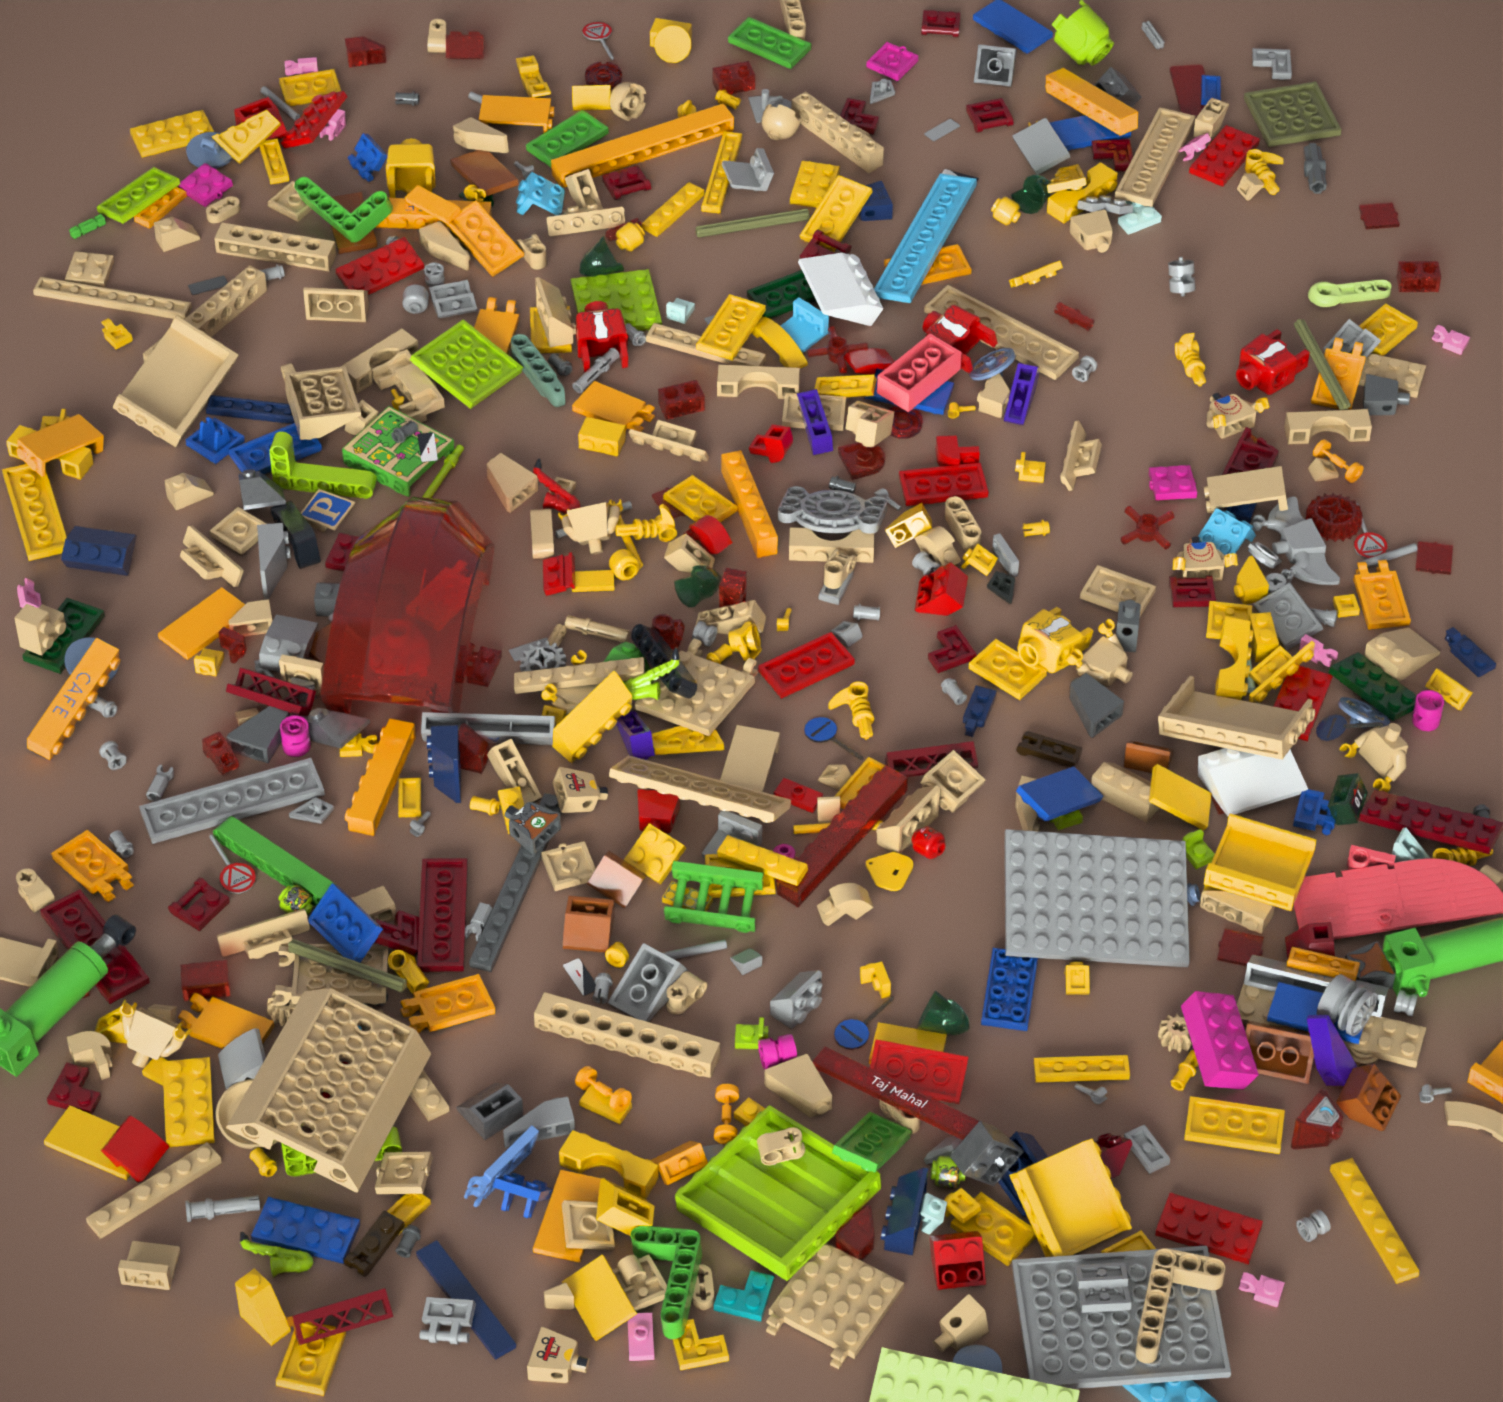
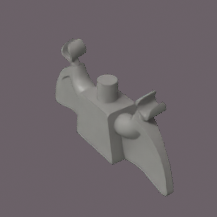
M1296 497L1287 498L1288 510L1280 511L1279 504H1277L1270 511L1268 520H1265L1262 515L1254 516L1251 521L1253 523L1252 530L1260 531L1262 526H1267V529L1276 530L1281 534L1280 541L1272 543L1273 552L1276 555L1285 553L1289 562L1295 564L1290 570L1283 569L1281 575L1286 578V584L1291 583L1293 576L1314 584L1338 585L1340 583V577L1326 562V544L1313 520H1305L1301 516Z

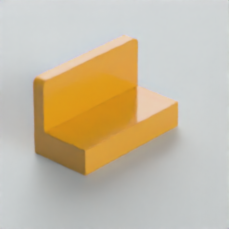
M688 1141L651 1159V1161L658 1165V1170L665 1185L678 1181L704 1168L708 1164L701 1143Z

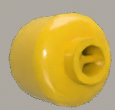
M1006 196L1002 199L998 198L991 209L993 218L1006 226L1012 222L1016 223L1021 215L1018 212L1020 205Z
M628 222L616 232L617 240L615 242L621 250L626 249L632 252L644 242L645 233L639 224Z
M618 550L609 559L610 569L620 580H630L639 571V561L629 550Z

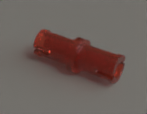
M1062 302L1056 305L1055 308L1057 309L1054 310V313L1067 319L1070 324L1075 323L1087 331H1090L1093 327L1092 324H1094L1095 320L1080 313V310L1072 309Z

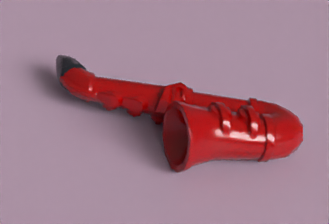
M538 458L534 465L533 473L537 475L540 483H543L545 487H548L555 494L546 493L543 509H555L566 515L567 509L581 508L580 501L575 495L567 492L561 485L541 471V459Z

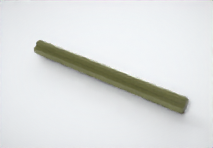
M800 209L697 226L695 230L697 237L700 238L805 221L810 219L808 209Z
M1297 319L1294 327L1306 349L1310 352L1309 355L1340 410H1348L1351 404L1304 319Z
M293 939L288 944V951L398 992H403L407 988V981L404 978Z

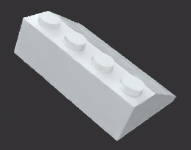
M836 253L803 258L798 261L823 314L872 326L883 310V307L860 259L856 255Z
M1228 748L1198 756V777L1227 817L1230 813L1235 815L1300 795L1302 791L1308 790L1291 750L1288 751L1283 760Z

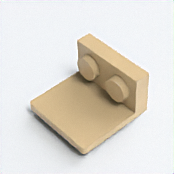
M133 1241L127 1260H120L118 1270L121 1284L170 1290L180 1254V1247Z

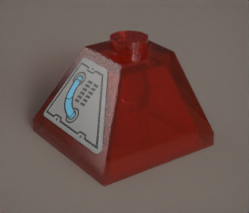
M1321 1089L1297 1117L1291 1148L1294 1150L1326 1147L1333 1139L1338 1140L1344 1129L1341 1127L1343 1116L1325 1090Z

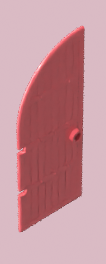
M1436 858L1395 862L1394 869H1388V865L1383 864L1341 871L1342 877L1337 878L1335 872L1306 876L1294 903L1298 929L1310 923L1331 922L1334 940L1503 914V892L1489 877L1463 863Z

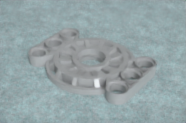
M793 486L787 489L778 507V520L782 523L797 521L805 528L823 533H845L857 529L864 533H875L879 530L887 512V499L875 496L865 500L855 494L840 490H822L809 494L803 487Z

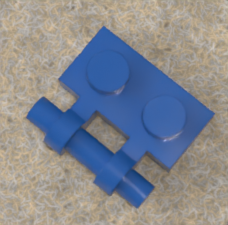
M363 133L354 148L358 153L355 157L354 154L348 156V160L352 168L357 169L363 179L371 182L374 178L372 175L373 170L380 171L387 158V154L369 134Z
M1310 789L1302 791L1293 826L1315 831L1316 825H1321L1323 827L1322 833L1329 835L1335 827L1336 820L1334 818L1339 812V799L1331 797L1330 801L1323 799V792ZM1320 810L1325 811L1326 815L1319 814Z

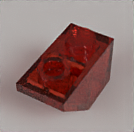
M364 36L345 39L349 67L386 63L384 45Z
M462 723L458 731L461 769L482 774L489 760L487 756L489 744L470 726Z
M868 1204L861 1211H856L851 1221L846 1226H841L835 1235L836 1248L861 1261L874 1250L875 1235L872 1209Z

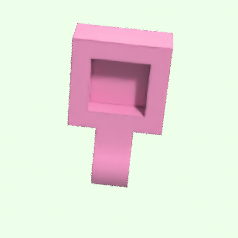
M316 57L300 58L298 63L290 60L285 61V73L288 76L318 72Z
M340 109L336 111L329 120L328 126H325L320 132V138H323L326 134L329 135L330 141L334 137H338L346 126L345 111Z
M1208 133L1195 137L1181 147L1180 152L1185 151L1187 154L1183 161L1191 160L1194 157V151L1199 152L1206 148L1205 144L1211 140Z
M1437 325L1434 329L1435 333L1432 340L1443 343L1442 348L1461 355L1469 343L1470 337L1453 330L1448 333L1441 325Z
M25 578V585H18L17 587L20 607L23 608L26 604H30L39 608L42 604L40 593L34 591V582Z
M1305 634L1301 638L1299 651L1313 641L1315 643L1314 656L1310 660L1316 664L1321 661L1325 666L1330 667L1332 659L1337 660L1338 652L1334 649H1323L1324 644Z
M1243 1272L1239 1289L1254 1293V1300L1277 1307L1285 1282L1261 1275L1260 1280H1257L1252 1274Z

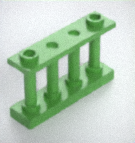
M673 861L672 875L673 879L678 880L673 907H664L665 920H669L672 923L687 922L731 928L743 933L755 932L756 922L755 918H750L754 891H763V873ZM689 881L700 883L696 910L682 908L686 884ZM711 884L723 886L718 913L705 912L709 885ZM734 887L745 889L741 916L727 914L731 890Z

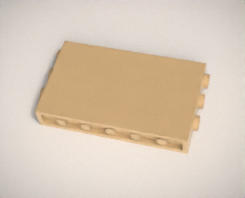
M175 316L170 328L123 393L118 395L112 408L135 421L137 425L151 431L155 436L176 447L205 407L210 396L214 394L231 370L238 354L224 346L221 342L214 340L202 330L195 328L186 320Z
M1189 676L1158 716L1159 735L1283 760L1291 747L1297 743L1299 736L1305 732L1307 725L1314 720L1315 709L1312 706V699H1308L1298 712L1196 692L1194 677Z

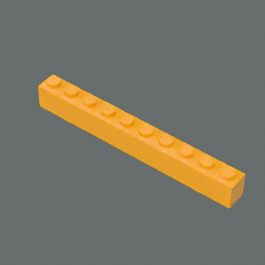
M724 103L553 159L551 160L552 176L562 188L567 187L565 177L589 169L591 177L595 178L721 136L724 131L733 132L734 116Z

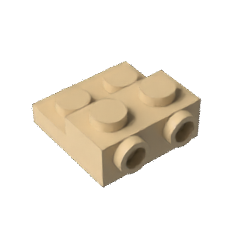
M953 750L925 774L921 784L922 788L939 786L940 807L944 810L949 809L953 813L967 801L971 794L984 784L985 779Z

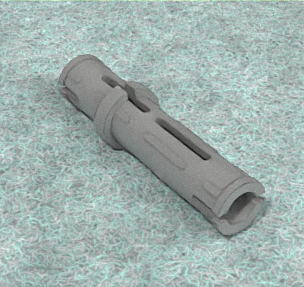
M610 348L602 357H598L595 360V364L572 384L573 389L579 394L582 393L603 372H607L613 362L620 358L619 352L615 348Z

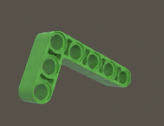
M300 177L294 184V188L301 200L351 242L360 241L393 211V205L387 194L383 191L373 193L350 213L308 177Z
M654 1226L635 1227L631 1231L632 1249L635 1256L642 1258L650 1255L655 1260L673 1261L661 1310V1323L665 1337L669 1339L680 1338L685 1332L699 1265L702 1259L700 1234L691 1229Z

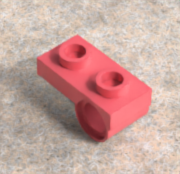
M1351 845L1347 870L1387 864L1388 869H1393L1396 855Z

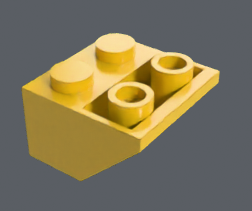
M605 1178L600 1180L596 1220L631 1236V1231L635 1227L653 1226L655 1207L642 1196Z

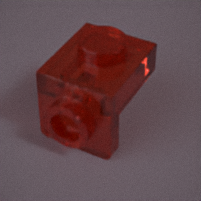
M223 627L218 632L220 647L229 650L230 662L235 664L246 653L245 636Z

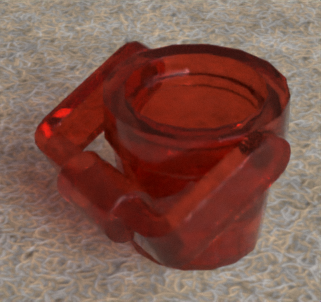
M666 614L655 616L652 620L651 628L661 634L672 650L676 647L678 648L685 630L682 620H673L671 616Z

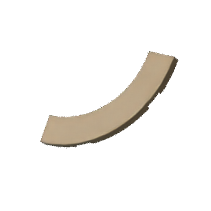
M1445 1101L1444 1109L1447 1125L1463 1126L1477 1130L1483 1129L1492 1133L1493 1137L1503 1142V1114L1476 1104Z

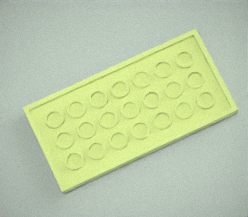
M882 1347L869 1402H1078L1080 1390Z

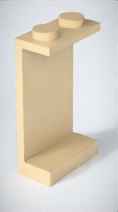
M1282 466L1207 477L1208 486H1204L1205 498H1210V500L1206 501L1207 513L1213 514L1216 508L1277 499L1279 510H1288Z
M737 725L720 780L763 792L774 753L779 751L780 732Z
M0 937V979L31 987L59 957L57 941L47 939L44 947L41 948Z

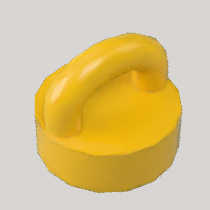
M687 100L677 109L679 118L696 112V107L692 105L691 100Z
M615 942L605 953L608 963L617 968L623 967L629 960L628 951L621 942Z

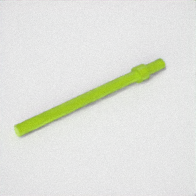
M457 445L452 454L446 457L443 467L401 527V532L404 534L409 532L449 471L455 468L459 462L458 458L464 451L462 445Z

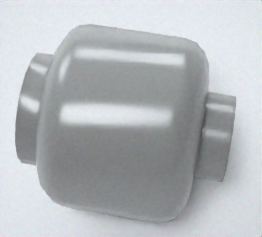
M418 284L406 287L402 300L404 309L413 314L422 313L427 309L429 301L427 289Z

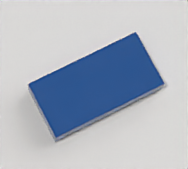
M1202 75L1201 105H1206L1211 98L1221 101V76Z

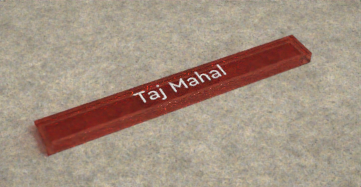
M824 1047L812 1061L817 1070L961 1140H964L979 1122L952 1107L827 1047Z

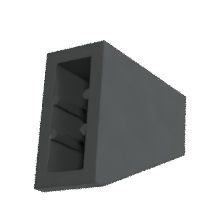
M1087 673L1079 678H1075L1071 682L1069 699L1090 737H1095L1123 715L1124 701Z
M268 706L227 735L228 751L269 763L282 742L280 724L282 720L290 716V713Z

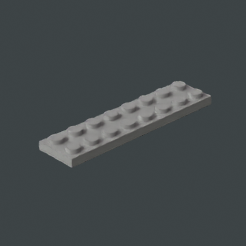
M311 758L141 805L139 808L151 842L154 844L220 825L230 816L239 820L323 796L325 792Z

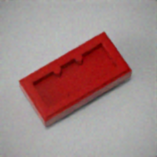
M786 778L782 779L773 792V795L790 799L791 805L810 813H814L817 808V797H823V793Z

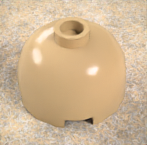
M634 82L618 84L613 89L609 100L613 113L626 121H630L633 117L637 119L646 106V103L643 102L644 94H646L644 87Z
M769 104L765 107L761 122L764 131L771 139L783 140L790 138L796 133L801 119H797L795 117L796 112L786 106L778 104V107H772Z

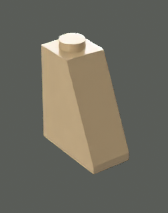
M498 454L487 463V479L507 512L511 513L538 491L537 475L504 454Z
M808 1054L765 1069V1086L809 1117L822 1115L832 1109V1094Z

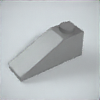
M568 1097L544 1101L503 1130L505 1148L510 1147L531 1126H534L539 1131L536 1141L568 1135L572 1130L575 1131L574 1116Z

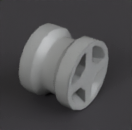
M436 262L427 264L424 268L426 275L425 283L430 287L443 285L445 281L443 265Z
M1271 573L1266 576L1269 584L1268 595L1286 585V578L1281 574Z
M699 621L694 628L692 640H700L705 646L710 647L716 638L717 627L713 625L707 626L705 622Z
M1400 990L1394 1012H1405L1407 1016L1412 1017L1418 994L1413 993L1409 995L1404 990Z

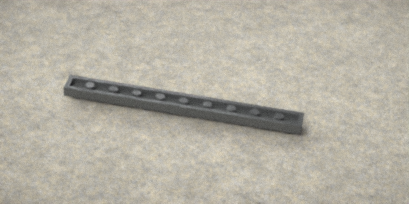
M544 793L539 805L557 812L561 816L562 813L556 795ZM549 841L534 855L521 845L470 958V967L492 972L542 859L541 852L546 850Z

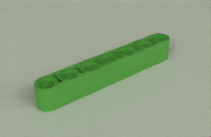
M232 816L228 817L213 831L214 837L220 844L285 887L289 885L291 887L294 885L302 887L312 895L311 904L315 907L333 883Z

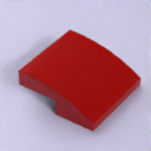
M879 348L859 349L844 355V359L855 373L874 375L876 368L885 370L895 362L885 349Z
M130 1115L100 1151L116 1167L122 1166L138 1183L145 1179L170 1146L150 1128Z

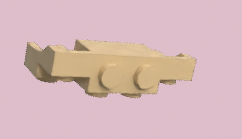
M406 349L397 353L388 362L372 368V379L381 390L396 385L408 401V403L399 406V412L419 422L427 421V414L445 408L444 398L437 390L435 382L430 380L425 372L410 361L411 354Z

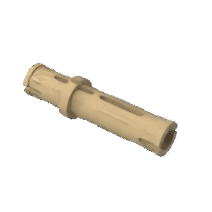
M571 615L566 617V629H573L582 632L584 635H596L623 643L629 640L630 630L597 623L590 618L581 619Z

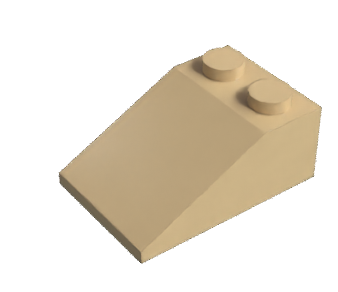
M1404 628L1381 633L1366 644L1364 656L1392 678L1401 682L1440 655V651L1412 629Z

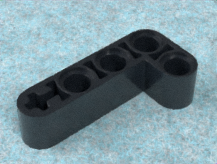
M292 501L286 502L284 505L271 507L274 522L283 523L284 531H288L289 542L293 547L299 569L320 563L321 559L314 530Z

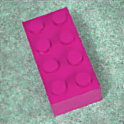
M1195 991L1181 1005V1009L1204 1085L1244 1090L1259 1074L1234 995Z

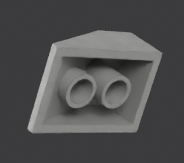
M283 523L257 525L264 600L270 598L287 569V559L291 558L290 546H285V544H289L288 531L283 529Z
M276 614L260 649V668L280 672L279 659L282 654L308 660L318 623Z
M643 943L608 1003L636 1019L649 1022L669 1000L667 988L682 973L689 970L680 962Z

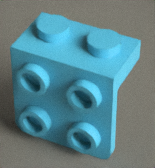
M533 172L520 182L518 186L519 195L516 199L517 213L524 215L532 204L555 215L562 213L565 190L560 185Z
M797 298L793 301V317L783 323L781 327L790 335L803 353L828 334L829 316L823 314L822 311L810 303Z
M1216 508L1198 537L1201 538L1202 542L1214 543L1216 549H1219L1226 555L1236 553L1245 538L1252 542L1256 534L1252 530L1253 526L1244 520L1240 522L1229 511L1225 510L1223 512Z

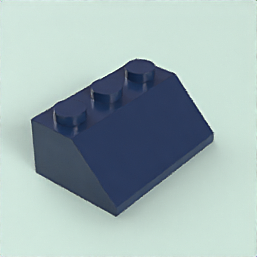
M74 526L65 539L61 561L69 568L128 576L137 535Z
M458 725L431 726V735H427V749H431L428 750V763H432L429 764V778H434L435 788L454 802L461 803V763Z
M1016 1131L1010 1139L1021 1147L1024 1152L998 1183L1022 1217H1027L1009 1175L1048 1158V1156L1033 1135Z
M921 1168L900 1176L897 1186H892L890 1200L893 1201L892 1206H887L885 1220L889 1221L887 1226L883 1225L881 1240H885L884 1250L913 1256L922 1216L920 1214L923 1196L927 1193L928 1168Z

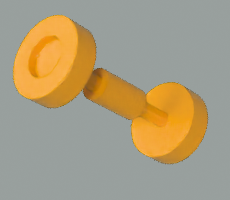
M1326 439L1321 440L1315 446L1313 456L1323 459L1327 455L1334 464L1340 468L1344 467L1347 470L1345 479L1350 483L1358 480L1363 473L1364 467L1358 462L1353 463L1349 467L1346 465V461L1338 455L1331 454L1329 452L1331 443Z
M585 1066L578 1072L575 1079L577 1087L587 1090L592 1084L595 1090L606 1097H611L609 1104L611 1109L616 1112H622L629 1106L632 1095L628 1090L619 1088L613 1093V1090L600 1081L596 1082L597 1071L590 1066Z
M721 1084L715 1090V1098L719 1102L725 1103L722 1106V1122L724 1125H719L714 1129V1139L721 1144H727L738 1135L737 1128L729 1125L732 1108L729 1103L736 1102L739 1099V1089L733 1084Z

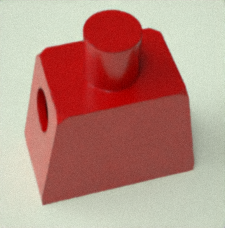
M638 789L639 830L644 831L648 824H651L664 833L669 834L672 832L680 810V798L673 794H661L655 790Z

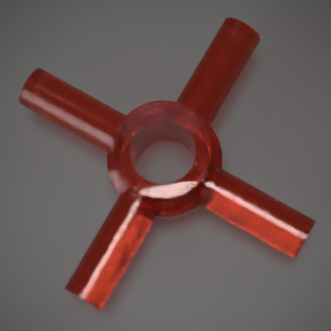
M831 326L828 328L830 336L828 346L807 349L808 357L828 355L831 362L838 364L840 373H846L845 354L859 349H867L868 344L864 342L847 345L846 339L838 336L836 328Z
M1131 506L1126 507L1124 512L1137 525L1134 531L1121 537V542L1124 545L1139 538L1145 542L1155 540L1165 550L1170 548L1171 543L1158 531L1159 526L1175 518L1172 511L1157 518L1153 514L1140 515Z

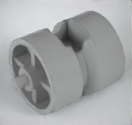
M1179 257V260L1169 262V275L1172 276L1169 279L1170 292L1181 293V296H1185V293L1196 290L1195 278L1192 276L1195 273L1194 261L1183 260V257Z

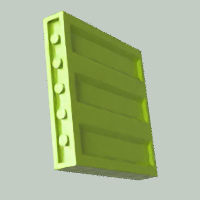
M769 1105L763 1112H759L748 1126L743 1127L740 1133L724 1146L722 1151L713 1156L701 1171H697L685 1186L678 1189L675 1194L676 1207L679 1212L788 1281L881 1189L880 1173L877 1171H866L853 1162L841 1160L839 1156L832 1153L834 1148L832 1143ZM792 1127L798 1128L801 1131V1142L805 1145V1154L801 1158L770 1166L762 1163L757 1145V1139L761 1135Z

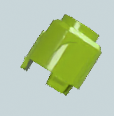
M1081 0L1079 2L1081 8L1075 11L1069 18L1059 14L1052 23L1053 27L1057 30L1054 41L1078 65L1089 63L1093 66L1106 57L1113 48L1114 42L1111 40L1108 25L1088 4Z

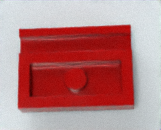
M572 552L568 556L559 555L543 560V590L546 596L564 592L566 588L570 587L575 589V557Z

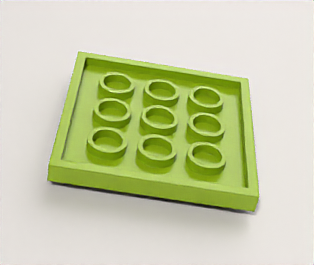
M649 269L571 278V288L577 314L585 312L584 309L587 304L594 301H603L607 303L609 309H620L625 325L629 323L638 331L650 330L653 323L662 325Z
M461 320L412 354L410 358L413 364L470 409L518 376L523 370V366L465 320Z

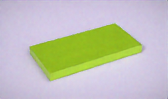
M153 167L97 206L98 213L124 224L180 185L179 178Z

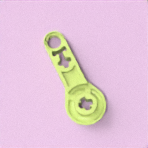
M1387 280L1337 285L1321 281L1310 287L1308 298L1317 306L1332 307L1339 303L1344 304L1388 298L1391 294L1392 286ZM1377 288H1385V289H1387V290H1386V291H1381V290H1378Z

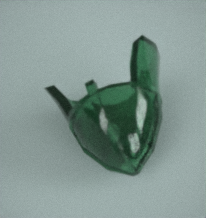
M1030 175L1026 177L1023 188L1011 194L1012 200L1020 205L1019 210L1027 214L1037 213L1051 195V193H1048L1047 188L1051 181L1044 176Z
M604 235L584 255L579 269L580 274L587 277H597L598 275H608L624 271L623 265L617 263L608 248Z
M698 565L692 567L691 576L675 580V591L681 602L687 607H695L701 601L714 595L720 587L722 576L716 570L708 566Z
M934 991L919 1019L916 1029L956 1035L968 1031L970 1026L966 1013L955 1000L950 998L948 1000L937 991Z

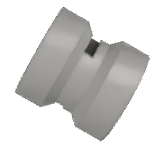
M1318 1209L1312 1212L1310 1217H1303L1296 1223L1299 1234L1307 1242L1316 1239L1318 1234H1325L1331 1228L1327 1216Z

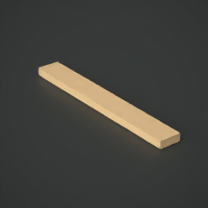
M40 277L33 289L34 295L171 319H174L175 316L185 319L192 309L191 302Z

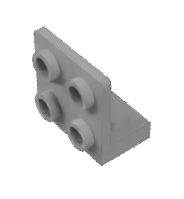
M756 148L750 163L725 160L722 162V167L731 187L735 189L767 191L774 175L764 149Z
M721 810L718 815V830L703 850L702 857L705 858L707 854H717L718 848L727 835L760 846L762 843V825L732 812Z

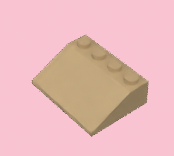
M346 366L285 373L286 396L300 440L321 438L361 416V410Z

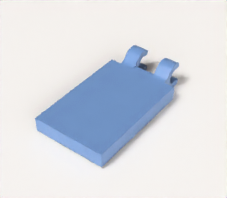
M531 1126L484 1172L483 1176L472 1177L468 1182V1189L465 1192L464 1198L467 1199L470 1195H475L477 1199L474 1201L473 1206L478 1207L482 1200L486 1199L496 1189L493 1188L495 1178L503 1177L504 1174L510 1175L532 1153L539 1131L534 1126Z

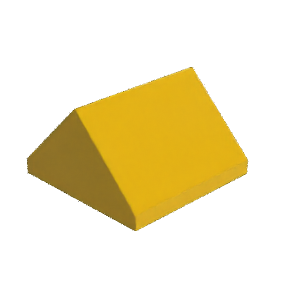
M610 85L572 86L573 111L611 110L609 103Z

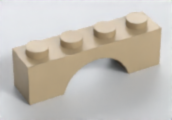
M400 329L342 365L341 367L346 366L354 392L358 394L373 384L372 368L388 362L397 353L406 349L411 355L419 350L418 340L404 329Z
M719 365L717 396L738 397L747 388L765 387L772 390L778 399H785V393H799L800 368Z
M1368 409L1286 412L1284 428L1288 444H1308L1313 435L1323 431L1339 433L1349 442L1369 441L1372 425Z
M790 527L789 560L828 561L833 551L838 549L842 554L856 556V562L873 563L874 533H864L857 529L841 540L829 541L819 538L811 529Z

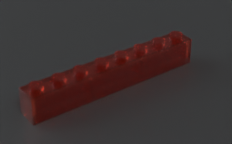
M887 765L881 771H877L872 780L860 789L858 795L853 800L848 801L845 809L840 814L834 816L831 824L826 829L823 828L820 831L816 840L805 847L804 852L799 858H795L797 861L808 864V871L799 885L796 886L776 879L777 895L799 908L908 791V778Z

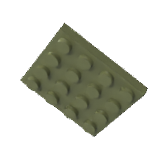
M1317 82L1244 93V100L1268 147L1341 135V128Z

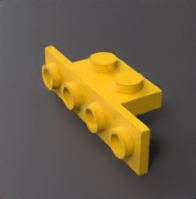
M1311 641L1293 657L1283 647L1279 646L1249 672V677L1259 686L1249 694V702H1262L1272 688L1277 689L1287 675L1292 676L1298 670L1301 663L1308 662L1314 656L1315 643Z

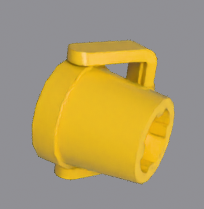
M748 621L741 628L729 631L730 647L733 652H740L744 661H747L748 658L755 659L762 651L760 634L755 623Z

